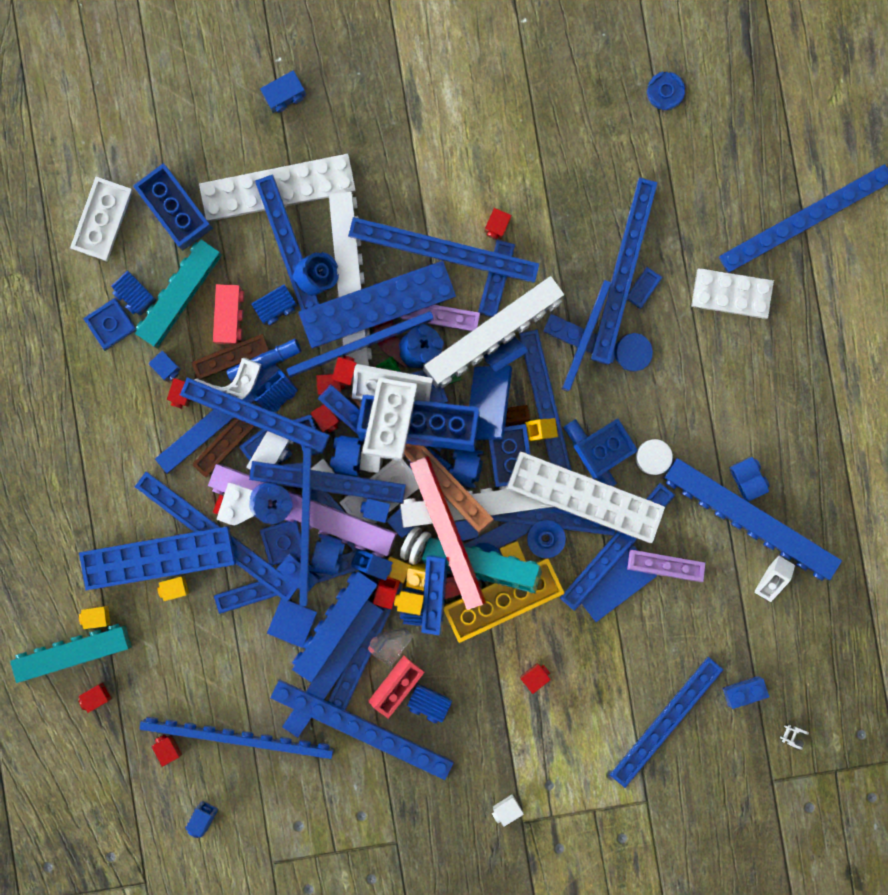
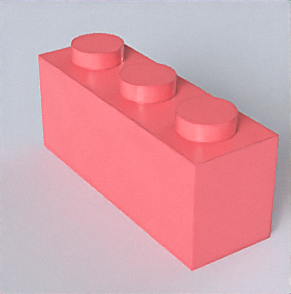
M216 284L213 342L215 344L235 345L239 343V340H242L240 321H243V310H241V302H244L245 294L239 285Z
M403 656L368 702L374 709L389 719L425 672L406 656Z

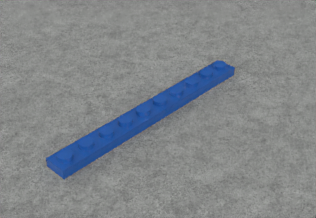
M885 164L720 255L719 259L727 273L888 185V168Z
M640 177L637 181L611 279V286L607 294L590 358L592 361L610 364L658 182Z
M355 217L352 218L348 235L350 238L532 283L536 281L539 263Z
M146 471L135 485L136 489L193 532L220 528L218 524ZM231 535L236 564L288 602L298 588L275 567Z
M280 679L270 697L279 703L443 780L446 779L453 765L452 760Z
M147 717L142 720L139 730L332 759L334 748H330V745L325 743H319L317 746L311 745L310 741L300 740L299 743L291 742L292 739L281 737L278 740L272 739L273 736L262 734L261 737L253 736L254 733L246 731L238 734L234 733L235 730L233 729L219 731L215 730L213 726L199 728L194 723L180 725L174 720L160 722L155 717Z

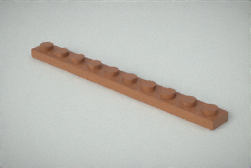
M351 394L350 398L361 408L362 400L353 399ZM405 445L404 455L411 462L429 456L444 497L479 534L494 521L491 515L424 446Z

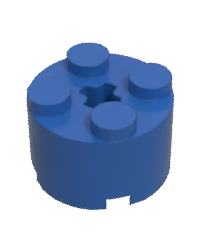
M316 252L297 263L293 273V280L305 293L311 296L317 295L332 288L339 279V274L337 275L338 265L329 254Z
M428 325L416 326L401 338L399 342L400 358L411 368H424L426 363L441 354L444 342L439 334Z
M342 435L339 438L335 437L333 445L334 449H336L335 456H332L330 461V468H333L335 474L359 477L360 474L357 470L361 471V444L364 445V439Z
M476 449L475 452L455 450L453 455L455 465L450 468L449 473L462 486L476 489L477 486L474 482H479L483 466L480 456H484V451Z
M262 483L251 492L249 507L256 518L272 525L280 523L288 517L293 503L290 494L283 487L274 483ZM268 500L273 501V505L271 507L268 506Z
M319 533L318 537L322 539L321 542H316L312 558V564L315 565L314 568L310 567L309 571L332 577L333 573H338L340 563L337 562L338 555L343 554L345 544L341 543L342 539Z

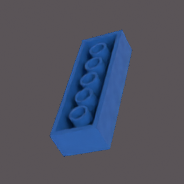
M372 395L362 396L357 434L360 439L366 438L374 396ZM415 400L406 444L475 452L480 419L479 407Z
M360 570L357 573L354 571L347 580L349 583L346 589L343 587L336 596V599H338L336 605L332 603L326 611L325 615L328 616L326 620H321L314 629L317 633L314 637L310 636L303 645L305 651L303 653L299 652L292 662L295 665L292 670L311 683L379 584V582Z

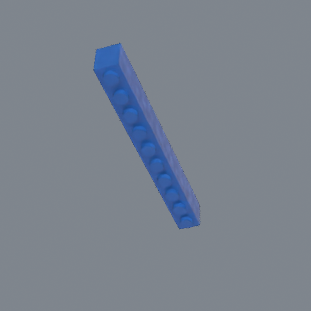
M678 458L673 460L663 477L666 480L665 484L673 489L678 487L683 491L681 494L689 499L694 497L703 508L708 510L710 507L716 511L714 513L716 516L723 520L725 518L731 520L732 526L739 530L742 528L747 530L748 536L755 540L758 538L763 540L764 546L771 550H779L781 552L780 556L789 561L792 558L797 562L796 565L805 571L807 569L814 572L813 576L821 581L824 579L831 580L842 562L836 556Z

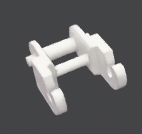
M791 725L784 726L786 731L783 737L780 736L783 739L782 742L788 741L787 744L802 750L803 747L795 744V736L799 732L807 735L809 732L795 726L791 728ZM790 730L794 731L791 740L787 739Z

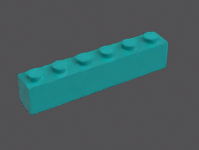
M201 239L193 244L188 258L185 257L179 265L181 268L177 274L174 273L168 281L170 284L166 290L162 289L159 293V300L155 305L150 306L145 320H141L136 326L137 331L135 334L157 349L222 257L219 251Z
M439 537L435 539L429 538L422 557L425 565L428 555L446 557ZM464 545L477 579L536 593L542 574L538 563L534 561L524 562L514 556L504 557L495 551L488 553L484 552L481 548L474 546L468 548ZM447 560V571L452 572Z
M118 623L109 626L108 631L102 633L101 629L89 632L90 636L86 638L79 635L71 638V642L64 644L63 640L53 643V648L46 649L43 646L34 649V653L27 655V652L15 655L16 659L11 660L10 664L16 683L132 648L126 625L120 627Z

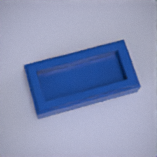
M646 267L628 293L627 301L641 309L663 277Z

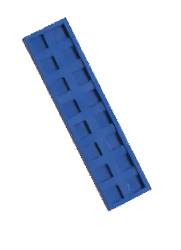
M440 261L299 311L298 314L311 349L453 299L456 297L444 262Z
M229 526L79 552L85 590L236 564Z

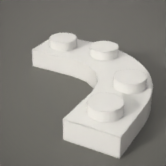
M245 357L242 358L237 375L228 386H214L199 379H195V381L243 400L252 391L262 364Z

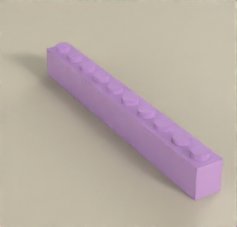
M216 464L208 486L213 488V492L223 495L228 483L253 490L265 482L249 480L250 475L222 464ZM287 490L291 496L293 507L285 520L290 522L296 520L302 523V495ZM310 499L309 529L314 527L319 529L320 534L337 536V538L342 539L341 542L348 543V541L355 543L354 547L361 550L368 548L373 550L372 554L382 558L384 555L388 556L397 536L396 532ZM268 500V506L270 507L273 505L272 500Z

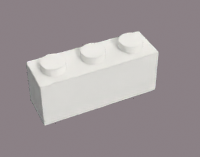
M267 431L246 468L251 470L252 461L278 464L280 460L283 461L288 453L286 450L288 445L294 442Z

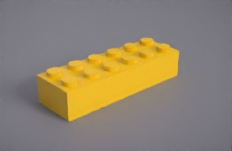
M544 558L536 562L542 571L536 593L491 583L481 588L486 601L483 605L467 610L462 597L444 605V612L458 642L461 643L565 594L549 559Z

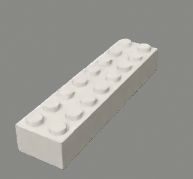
M551 276L426 363L423 371L427 377L433 378L432 384L436 389L439 386L444 388L451 383L453 376L460 377L467 371L470 364L475 366L482 361L483 355L486 353L491 355L495 352L501 342L503 344L508 343L515 336L514 333L517 331L522 333L529 327L531 321L536 323L544 317L548 309L550 312L556 309L562 303L561 299L564 293Z

